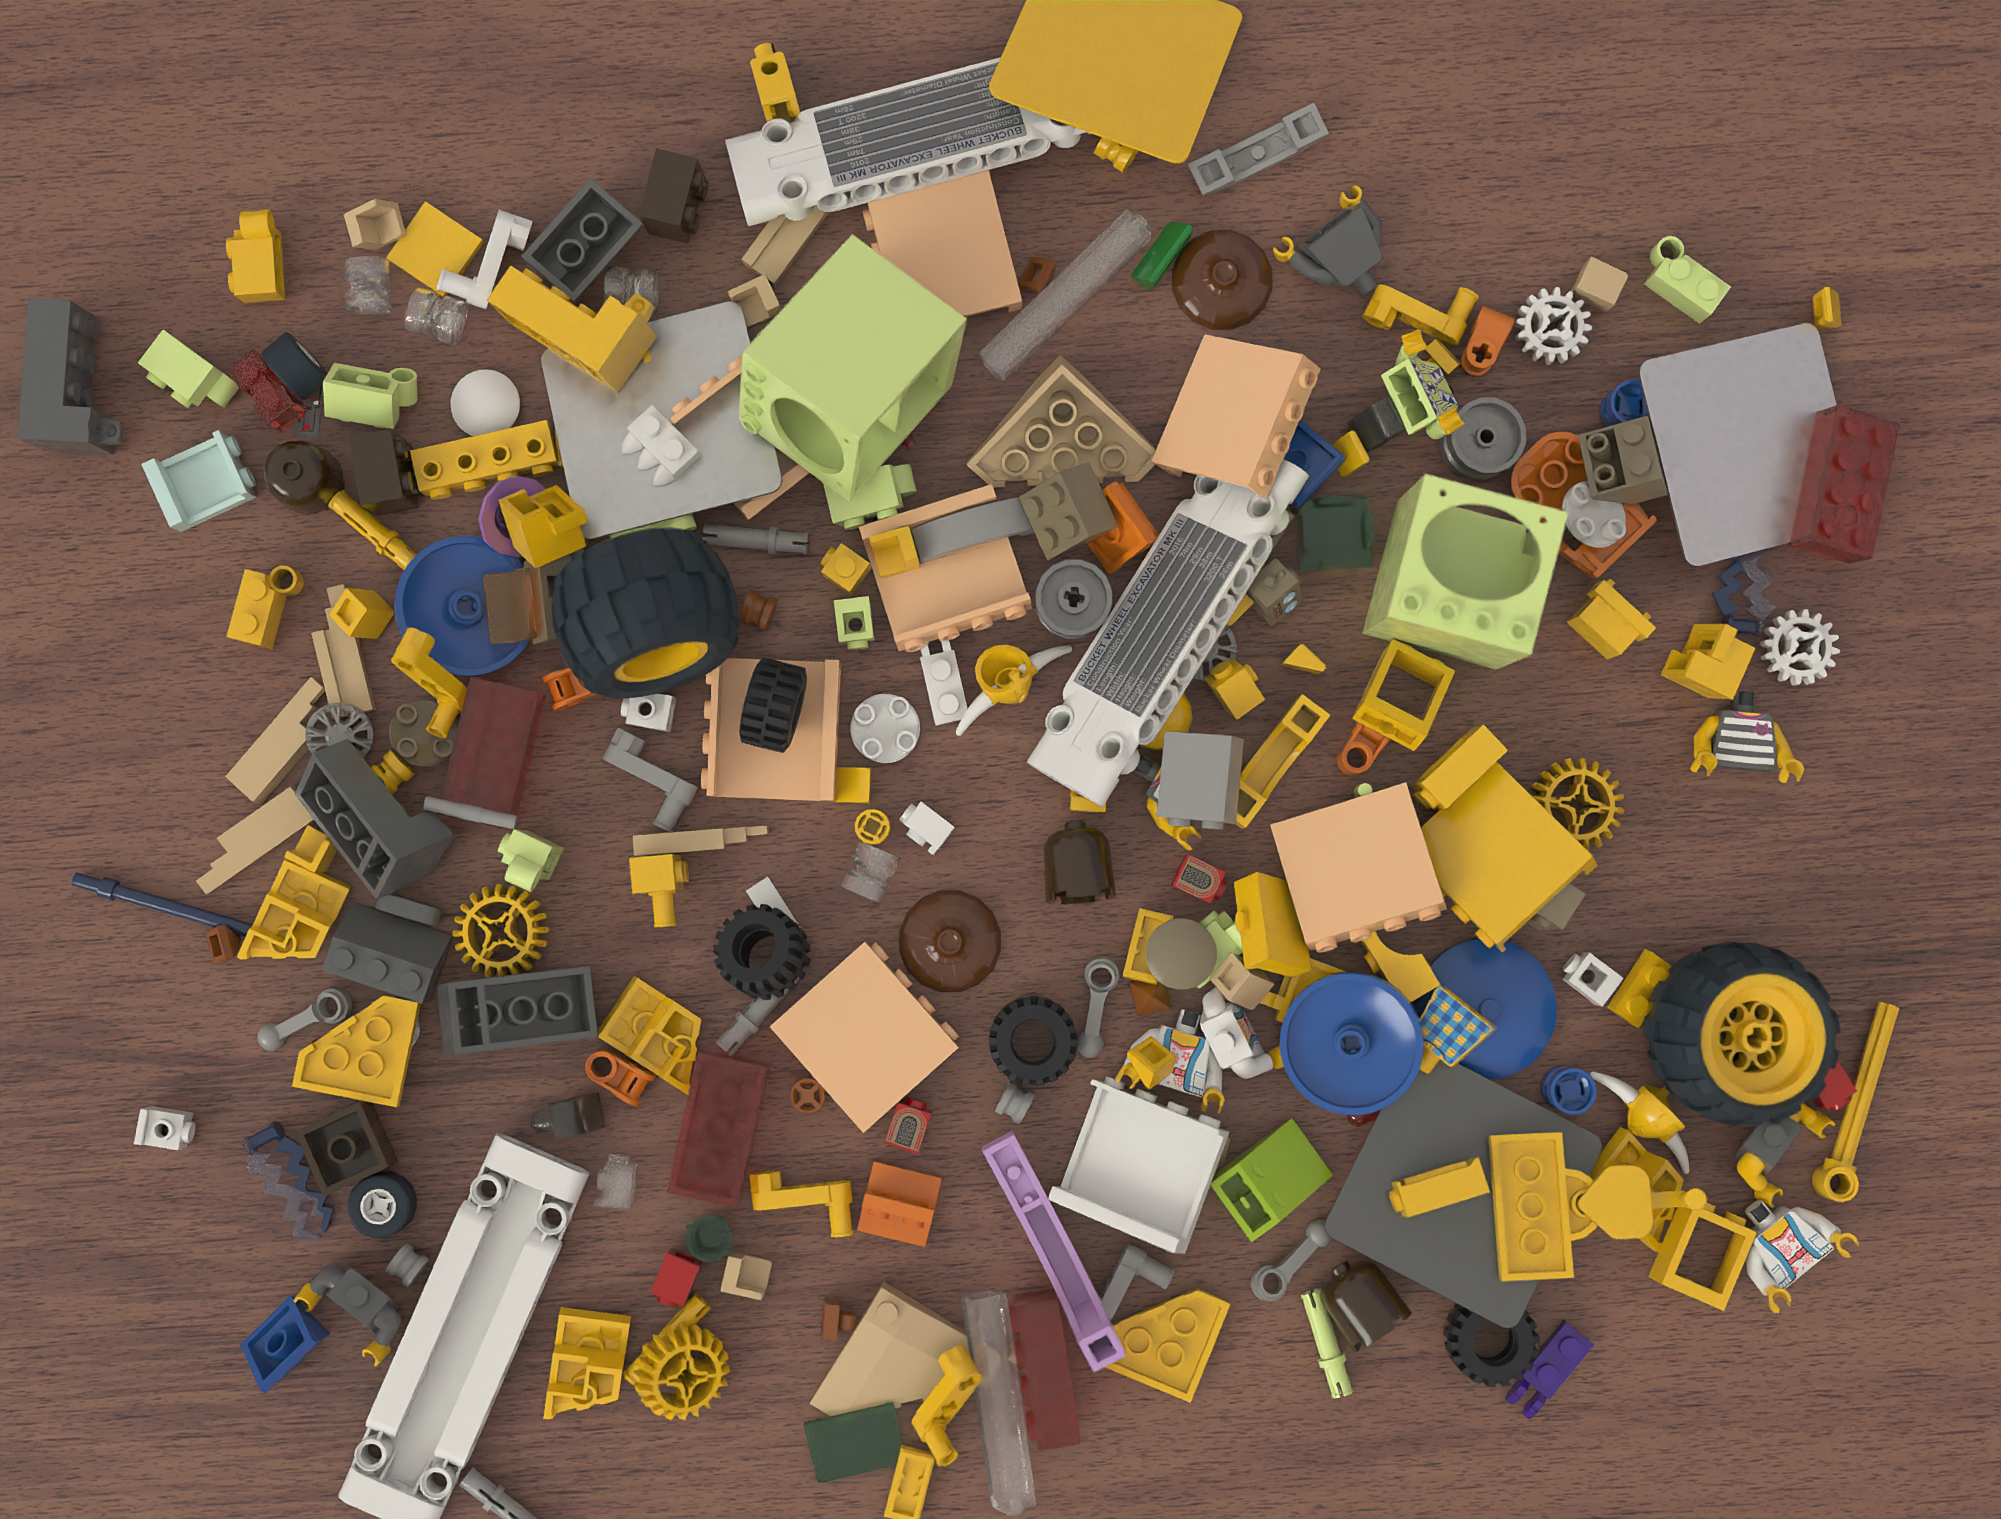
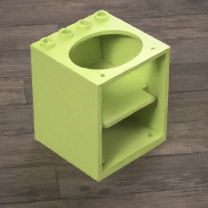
M852 234L743 351L739 420L747 431L752 434L758 433L850 502L952 387L967 318Z
M1425 474L1397 501L1362 634L1387 641L1395 639L1399 642L1407 643L1413 648L1495 670L1530 656L1568 512ZM1440 491L1445 492L1444 497L1440 496ZM1466 504L1491 506L1509 513L1524 525L1455 506ZM1540 518H1544L1545 522L1541 523Z

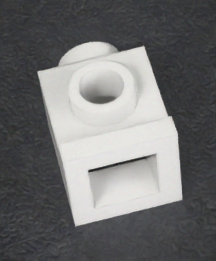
M663 694L623 698L621 716L626 717V724L671 732L677 698ZM644 703H650L652 706V711L647 716H643L640 713V707Z
M922 802L917 807L911 803L899 819L910 828L906 835L922 847L926 842L932 845L928 850L932 855L936 854L955 829L954 826Z
M1583 952L1580 956L1575 953L1563 967L1567 974L1562 980L1581 993L1592 1004L1602 1007L1624 979L1589 952ZM1585 970H1589L1592 973V979L1588 983L1583 982L1581 978Z
M156 1106L140 1109L134 1144L173 1150L187 1148L188 1143L192 1142L195 1134V1123L192 1122L193 1113ZM163 1124L167 1125L169 1129L167 1136L161 1135Z

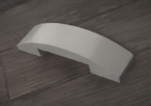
M1312 103L1283 117L1282 122L1223 151L1218 149L1189 163L1188 166L1202 196H1206L1245 181L1290 159L1327 137L1329 132L1315 103Z
M1019 497L967 509L911 529L920 564L954 555L955 551L1018 534L1021 537L1035 533Z

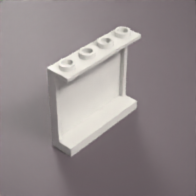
M1106 1076L1104 1081L1092 1079L1091 1085L1096 1086L1097 1089L1060 1187H1052L1048 1200L1172 1253L1185 1254L1229 1132L1219 1128L1221 1121L1203 1114L1200 1115L1199 1119L1187 1115L1189 1109L1182 1105L1169 1101L1166 1107L1156 1103L1157 1096L1141 1089H1137L1135 1094L1124 1090L1126 1083L1122 1081L1118 1083L1114 1078Z

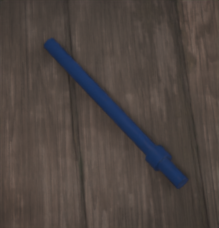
M76 872L72 878V886L96 892L100 898L111 901L115 898L212 927L226 925L235 934L246 936L253 925L245 921L122 886L118 880L108 877L98 879Z

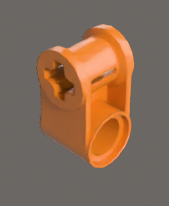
M1484 305L1481 307L1470 331V338L1461 356V368L1466 374L1472 377H1480L1489 371L1511 331L1515 321L1514 318ZM1477 352L1482 354L1481 363L1475 361Z
M570 668L561 669L542 677L543 683L548 684L554 704L552 707L554 711L570 708L583 702V700L598 695L585 689L583 682L575 677Z
M1357 721L1336 757V764L1339 770L1348 776H1355L1366 771L1390 740V738ZM1349 750H1356L1361 754L1362 765L1359 768H1354L1348 764L1347 753Z
M608 1048L595 1051L585 1064V1071L592 1081L634 1107L639 1106V1097L648 1082L654 1081L656 1075L645 1067L626 1059ZM601 1056L608 1058L612 1064L611 1073L605 1075L598 1073L594 1067L595 1059ZM635 1077H637L636 1083L634 1084L633 1088L630 1090L629 1087L631 1086V1084H632V1082L634 1081Z

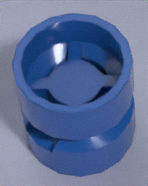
M1625 381L1603 398L1599 407V415L1605 427L1648 416L1640 381Z
M1557 1065L1550 1068L1543 1075L1540 1082V1092L1543 1100L1550 1107L1567 1114L1586 1112L1596 1099V1085L1593 1078L1587 1072L1568 1065Z

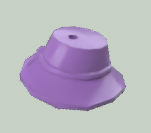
M514 475L496 482L483 498L478 518L484 541L497 553L514 557L522 556L513 547L498 500L522 489L527 491L528 497L546 490L536 479Z

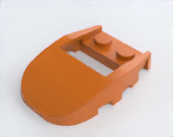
M1554 432L1537 441L1518 460L1512 471L1510 480L1512 497L1562 510L1563 500L1568 490L1577 483L1588 481L1578 435L1570 432ZM1622 503L1626 518V533L1618 541L1603 548L1591 547L1582 543L1573 551L1561 539L1558 554L1591 578L1597 579L1657 519L1654 515L1648 517L1638 503ZM1541 517L1540 522H1545V519Z

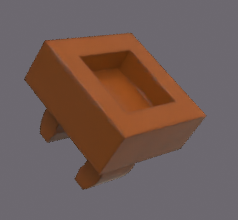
M823 1298L820 1333L822 1340L837 1341L838 1329L855 1330V1312L839 1311L840 1304L838 1299Z

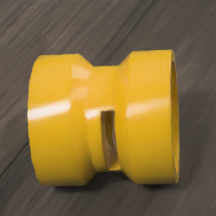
M1103 137L1094 150V154L1102 160L1108 159L1112 161L1113 167L1121 173L1125 172L1138 153V150Z
M390 749L383 756V761L380 765H373L371 767L374 773L384 781L386 788L392 795L398 790V785L402 781H408L416 774L408 762L401 759L393 749Z
M869 809L860 813L856 818L855 832L863 842L874 845L880 844L888 838L891 831V823L883 812Z

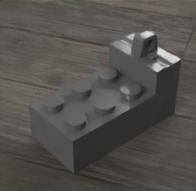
M28 298L17 439L44 451L113 455L114 444L123 443L124 423L114 420L92 408L94 395L90 388L91 375H94L96 371V358L93 354L94 341L98 339L99 325L96 316L72 301Z
M348 739L314 752L295 792L296 797L376 900L433 874L444 851L452 846L455 840L453 833L441 822L436 812L424 811L410 818L403 805L396 801L386 788L384 781L374 773L366 763L362 753L356 750Z
M590 966L451 982L436 986L444 1056L598 1037Z

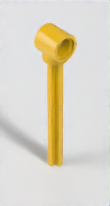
M1878 1002L1853 1084L1857 1092L1849 1097L1850 1102L1847 1104L1831 1159L1825 1157L1823 1165L1819 1166L1812 1175L1813 1189L1819 1196L1825 1199L1845 1202L1851 1200L1858 1191L1857 1167L1852 1166L1898 1015L1899 1008L1883 1002ZM1837 1174L1840 1178V1186L1833 1192L1830 1187V1180Z

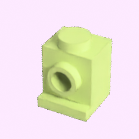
M869 596L834 600L840 645L847 644L848 650L868 648V641H875ZM854 619L862 622V628L857 632L851 631L849 628L850 622Z

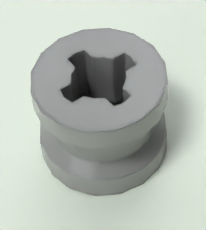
M1009 1081L994 1112L1000 1115L1007 1114L1011 1116L1013 1122L1019 1125L1035 1093L1029 1090L1024 1092L1018 1089L1016 1083Z
M406 1243L391 1260L385 1272L390 1276H398L402 1280V1285L409 1288L423 1272L430 1259L425 1255H417L413 1251V1246Z

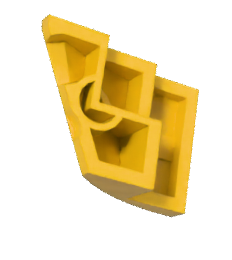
M285 858L271 890L267 893L258 915L245 937L237 958H316L352 886L323 872L313 873Z
M633 976L597 1030L598 1037L688 1095L692 1086L690 1083L692 1064L696 1059L697 1048L695 1044L700 1032L701 1018L641 979Z
M1622 1127L1617 1130L1599 1154L1589 1175L1595 1181L1602 1171L1609 1166L1634 1165L1642 1168L1647 1173L1651 1192L1681 1191L1684 1179L1668 1160L1648 1152L1629 1130ZM1675 1208L1652 1209V1228L1647 1235L1638 1238L1657 1253L1662 1245L1659 1239L1665 1220L1671 1221Z
M565 1307L560 1308L543 1419H552L556 1413L576 1408L577 1411L588 1409L594 1404H606L618 1400L631 1316Z

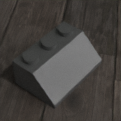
M590 178L521 257L548 284L563 291L570 297L572 302L576 303L644 224Z
M353 903L332 938L322 971L421 1004L432 1002L454 936L358 903Z

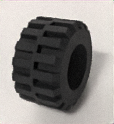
M765 657L758 662L753 671L742 709L739 727L741 743L784 753L792 742L805 696L807 674L804 667Z
M754 904L746 906V912L740 909L733 912L735 916L733 920L730 921L726 918L722 923L725 926L724 931H718L715 937L719 940V945H713V953L718 956L714 962L716 967L721 970L719 974L723 979L754 999L760 997L763 1000H771L772 994L780 998L785 995L784 989L788 988L790 991L797 987L794 983L797 978L803 980L806 975L802 971L803 966H809L810 958L805 953L811 952L810 944L805 941L808 937L799 925L776 907L771 908L767 904H760L759 908ZM775 936L776 948L771 959L761 967L750 968L749 954L752 947L762 938Z
M1038 996L1021 997L1004 1006L995 1017L989 1034L990 1053L999 1071L1005 1074L1009 1080L1028 1087L1029 1085H1036V1087L1044 1086L1045 1083H1052L1058 1080L1059 1076L1069 1070L1072 1061L1074 1062L1078 1047L1077 1031L1072 1019L1059 1004L1048 998ZM1028 1020H1038L1045 1023L1054 1035V1046L1051 1053L1043 1060L1037 1062H1029L1020 1058L1012 1045L1014 1031L1021 1023Z
M1457 1303L1454 1305L1457 1310L1454 1314L1449 1312L1446 1318L1449 1326L1444 1327L1443 1335L1447 1338L1444 1345L1450 1354L1449 1357L1466 1377L1468 1376L1477 1384L1482 1382L1487 1387L1495 1388L1496 1383H1500L1503 1387L1509 1386V1380L1513 1378L1517 1382L1524 1378L1521 1372L1525 1368L1529 1372L1534 1366L1530 1362L1532 1357L1538 1358L1539 1350L1535 1345L1540 1343V1336L1535 1332L1537 1328L1535 1321L1526 1310L1519 1323L1509 1328V1341L1505 1349L1496 1356L1481 1357L1474 1351L1473 1338L1476 1330L1483 1323L1490 1320Z

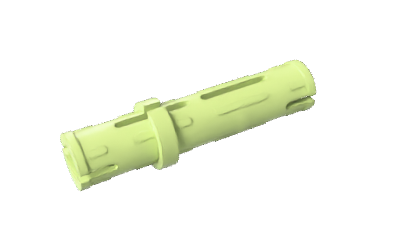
M1322 1288L1314 1289L1312 1294L1310 1290L1300 1294L1303 1299L1320 1354L1318 1363L1320 1368H1324L1331 1397L1334 1399L1340 1398L1342 1392L1343 1396L1350 1395L1354 1391L1344 1365L1347 1359L1345 1353L1340 1352L1328 1310L1323 1302Z

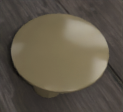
M421 699L402 704L398 707L390 722L389 739L393 750L401 759L412 765L428 767L440 764L447 760L458 747L460 726L457 718H455L446 739L435 737L426 731V727L429 725L439 705L437 701Z
M1183 918L1166 921L1154 930L1146 946L1148 968L1152 975L1167 987L1181 990L1196 987L1210 976L1215 967L1217 950L1214 939L1209 931L1196 921Z

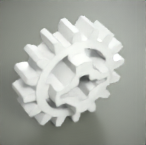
M1556 287L1551 295H1548L1544 288L1538 292V299L1530 295L1526 299L1528 307L1521 306L1518 309L1517 313L1523 318L1517 319L1514 322V327L1520 328L1522 331L1516 335L1515 339L1516 341L1525 340L1526 344L1521 351L1525 353L1530 349L1533 350V361H1536L1541 356H1545L1546 365H1550L1555 357H1557L1560 364L1568 360V354L1575 357L1580 353L1578 346L1584 347L1589 340L1582 334L1589 333L1592 330L1591 325L1584 324V321L1591 314L1590 312L1580 311L1579 308L1583 305L1584 301L1581 299L1574 303L1571 300L1573 297L1572 291H1569L1563 297L1560 296L1559 287ZM1550 305H1557L1564 309L1552 308ZM1531 319L1536 323L1534 334L1531 329ZM1562 319L1556 329L1549 330L1546 334H1543L1549 324ZM1571 319L1574 322V333L1570 329ZM1542 343L1553 344L1556 348L1547 347Z
M1808 609L1799 611L1798 615H1796L1794 610L1785 612V619L1781 616L1772 619L1775 627L1764 629L1763 632L1769 636V640L1761 641L1760 646L1767 648L1768 653L1760 657L1761 660L1770 659L1772 664L1767 668L1768 672L1776 670L1780 672L1778 681H1785L1790 677V682L1793 686L1800 685L1802 679L1808 685L1815 683V677L1821 679L1827 676L1824 667H1835L1836 663L1830 659V656L1840 653V649L1832 647V642L1839 639L1838 635H1829L1828 630L1832 627L1831 622L1824 625L1820 624L1822 617L1820 613L1809 618ZM1793 625H1803L1811 630L1803 632ZM1779 640L1781 642L1780 653L1778 648ZM1808 640L1803 644L1804 646L1800 649L1801 653L1791 655L1796 651L1795 649L1799 646L1798 642ZM1798 663L1801 668L1805 667L1806 670H1796L1788 665Z

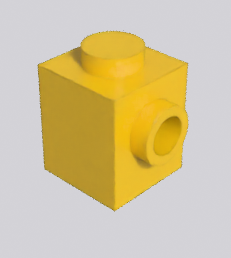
M842 543L837 549L831 547L820 563L824 566L821 571L822 575L851 596H853L872 569L868 561Z
M1231 658L1229 661L1217 664L1213 668L1212 673L1204 678L1223 708L1236 720L1265 700L1255 684L1259 681V678L1247 663L1242 666Z

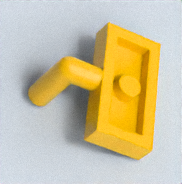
M1644 949L1607 1008L1632 1026L1639 1028L1644 1021V1016H1647L1652 1009L1653 1001L1649 998L1656 984L1660 981H1665L1669 977L1670 973L1668 970L1671 968V965L1653 952Z

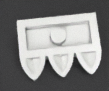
M653 405L626 428L629 433L623 441L622 454H632L644 448L638 459L637 469L647 470L660 464L654 475V486H663L673 482L701 457L700 452Z

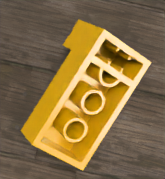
M510 266L487 301L511 325L619 393L657 338V335L647 324L655 307L636 293L624 305L614 297L609 296L596 314L581 303L577 307L569 301L570 297L557 287L552 286L549 289L542 283L543 280L532 271L525 268L523 272H520Z

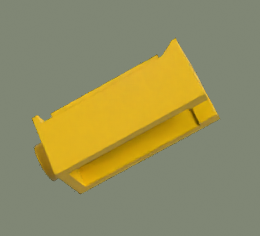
M1472 1157L1467 1162H1456L1401 1179V1183L1400 1181L1391 1182L1393 1190L1389 1191V1197L1394 1211H1400L1402 1217L1408 1218L1489 1193L1490 1190L1479 1157Z

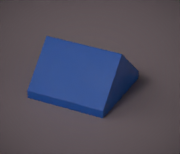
M292 1295L240 1344L260 1391L264 1393L279 1384L330 1334L310 1312L305 1311L306 1308L299 1300L296 1303L294 1302L295 1297Z

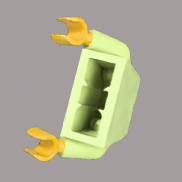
M1418 329L1402 335L1403 345L1397 356L1396 366L1383 373L1381 377L1408 434L1411 435L1427 427V434L1433 439H1439L1465 426L1464 421L1462 422L1457 413L1458 405L1453 396V389L1447 383L1440 367L1435 363L1426 362L1417 357L1418 352L1427 349L1421 335V330Z

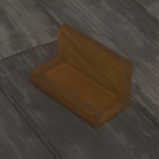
M516 568L508 573L485 574L483 576L490 643L505 644L535 640L537 638L530 568Z

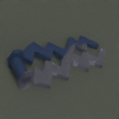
M1769 548L1732 557L1733 565L1718 577L1725 587L1713 592L1712 595L1723 617L1721 624H1727L1737 629V633L1751 634L1752 636L1759 637L1764 628V620L1776 608V606L1760 594L1774 581L1756 566L1757 560L1771 551ZM1742 571L1755 582L1741 593L1742 596L1754 605L1745 610L1755 618L1753 621L1733 619L1731 615L1740 608L1730 601L1728 597L1743 587L1733 576Z
M274 1121L269 1127L251 1137L247 1136L243 1139L242 1145L248 1153L246 1174L267 1176L262 1195L287 1198L288 1204L282 1220H296L291 1237L320 1240L321 1234L303 1229L309 1211L299 1209L301 1201L314 1202L310 1217L322 1216L321 1231L323 1233L328 1230L334 1207L324 1205L328 1195L323 1197L321 1192L307 1188L311 1168L309 1165L300 1163L305 1155L301 1145L285 1135V1130L280 1122ZM274 1139L280 1140L275 1151L292 1153L285 1173L299 1175L294 1186L278 1183L284 1165L266 1163L271 1153H260L258 1148Z

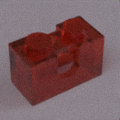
M252 349L226 369V371L240 390L248 393L256 402L253 407L264 422L281 432L308 410L299 398L268 367L261 356L262 353ZM268 376L278 385L277 388L271 383Z

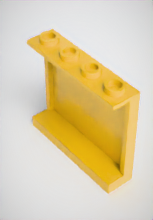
M1497 762L1447 809L1439 810L1421 827L1443 898L1447 895L1455 904L1451 910L1465 924L1471 920L1479 928L1475 934L1489 949L1495 945L1502 953L1506 950L1503 944L1582 871L1588 875L1598 866L1593 855Z

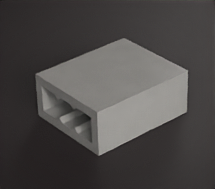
M1165 731L1157 816L1168 818V825L1190 827L1191 820L1202 821V828L1223 830L1224 823L1236 824L1244 739L1227 735Z

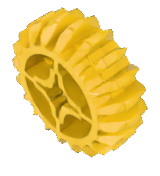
M1571 758L1563 760V769L1558 763L1550 765L1553 776L1546 771H1542L1539 774L1545 785L1537 782L1533 783L1531 787L1540 794L1539 796L1532 797L1551 815L1550 807L1560 810L1565 817L1564 825L1568 826L1567 831L1587 851H1589L1590 847L1589 841L1595 848L1602 846L1600 835L1605 839L1613 837L1608 826L1620 827L1621 823L1613 818V815L1624 814V808L1615 807V801L1623 800L1624 795H1613L1612 790L1619 786V782H1606L1611 774L1608 769L1597 774L1599 770L1598 762H1592L1587 768L1585 758H1579L1575 766ZM1574 776L1573 784L1569 785L1568 793L1564 797L1551 796L1555 787L1563 779ZM1585 780L1589 781L1597 789L1601 802L1594 801L1589 797L1588 785L1584 784ZM1577 800L1578 803L1590 806L1591 808L1575 810L1570 805L1562 803ZM1587 814H1600L1598 821L1590 830L1578 834L1579 826H1583V821Z
M497 884L494 895L489 887H483V899L478 894L472 893L469 897L474 907L466 903L461 904L460 909L467 916H456L454 922L457 924H463V930L453 931V936H463L464 941L456 944L455 949L458 951L467 948L468 953L461 960L467 963L475 959L476 961L472 965V971L479 972L485 965L484 976L487 978H491L494 975L496 968L498 977L507 976L508 968L512 975L520 974L519 964L524 969L530 970L533 966L528 957L530 956L536 960H540L542 954L535 947H546L548 945V941L539 939V933H548L549 927H539L538 921L547 918L546 913L535 915L533 911L539 908L540 902L533 901L527 905L530 893L524 891L517 898V886H510L507 894H505L504 885ZM504 902L512 905L509 911L504 912L499 919L483 913L488 906L494 903ZM520 913H522L527 923L528 935L526 941H524V938L516 929ZM476 922H478V925L486 934L482 950L478 946L475 937ZM504 922H506L504 932L508 934L507 936L510 939H506V937L499 938V941H496L498 931L495 929L493 924H496V926H501L504 924ZM504 944L511 948L515 947L520 951L515 957L507 961L490 958L494 951H498Z
M679 1323L676 1332H674L671 1328L665 1326V1336L660 1338L658 1335L653 1334V1341L655 1343L652 1346L643 1345V1351L646 1356L636 1358V1364L640 1369L633 1372L634 1378L638 1382L635 1385V1389L641 1396V1401L644 1405L649 1407L654 1414L658 1416L663 1414L669 1420H672L677 1415L679 1419L685 1421L688 1412L699 1417L700 1407L704 1406L711 1409L709 1400L712 1397L721 1398L718 1387L728 1385L727 1379L723 1375L731 1372L729 1365L726 1363L729 1358L728 1353L723 1349V1343L718 1337H713L714 1335L710 1330L705 1328L701 1330L695 1324L687 1328L684 1324ZM690 1350L704 1352L705 1360L693 1358L690 1355ZM665 1383L667 1386H672L674 1393L660 1391L658 1384Z

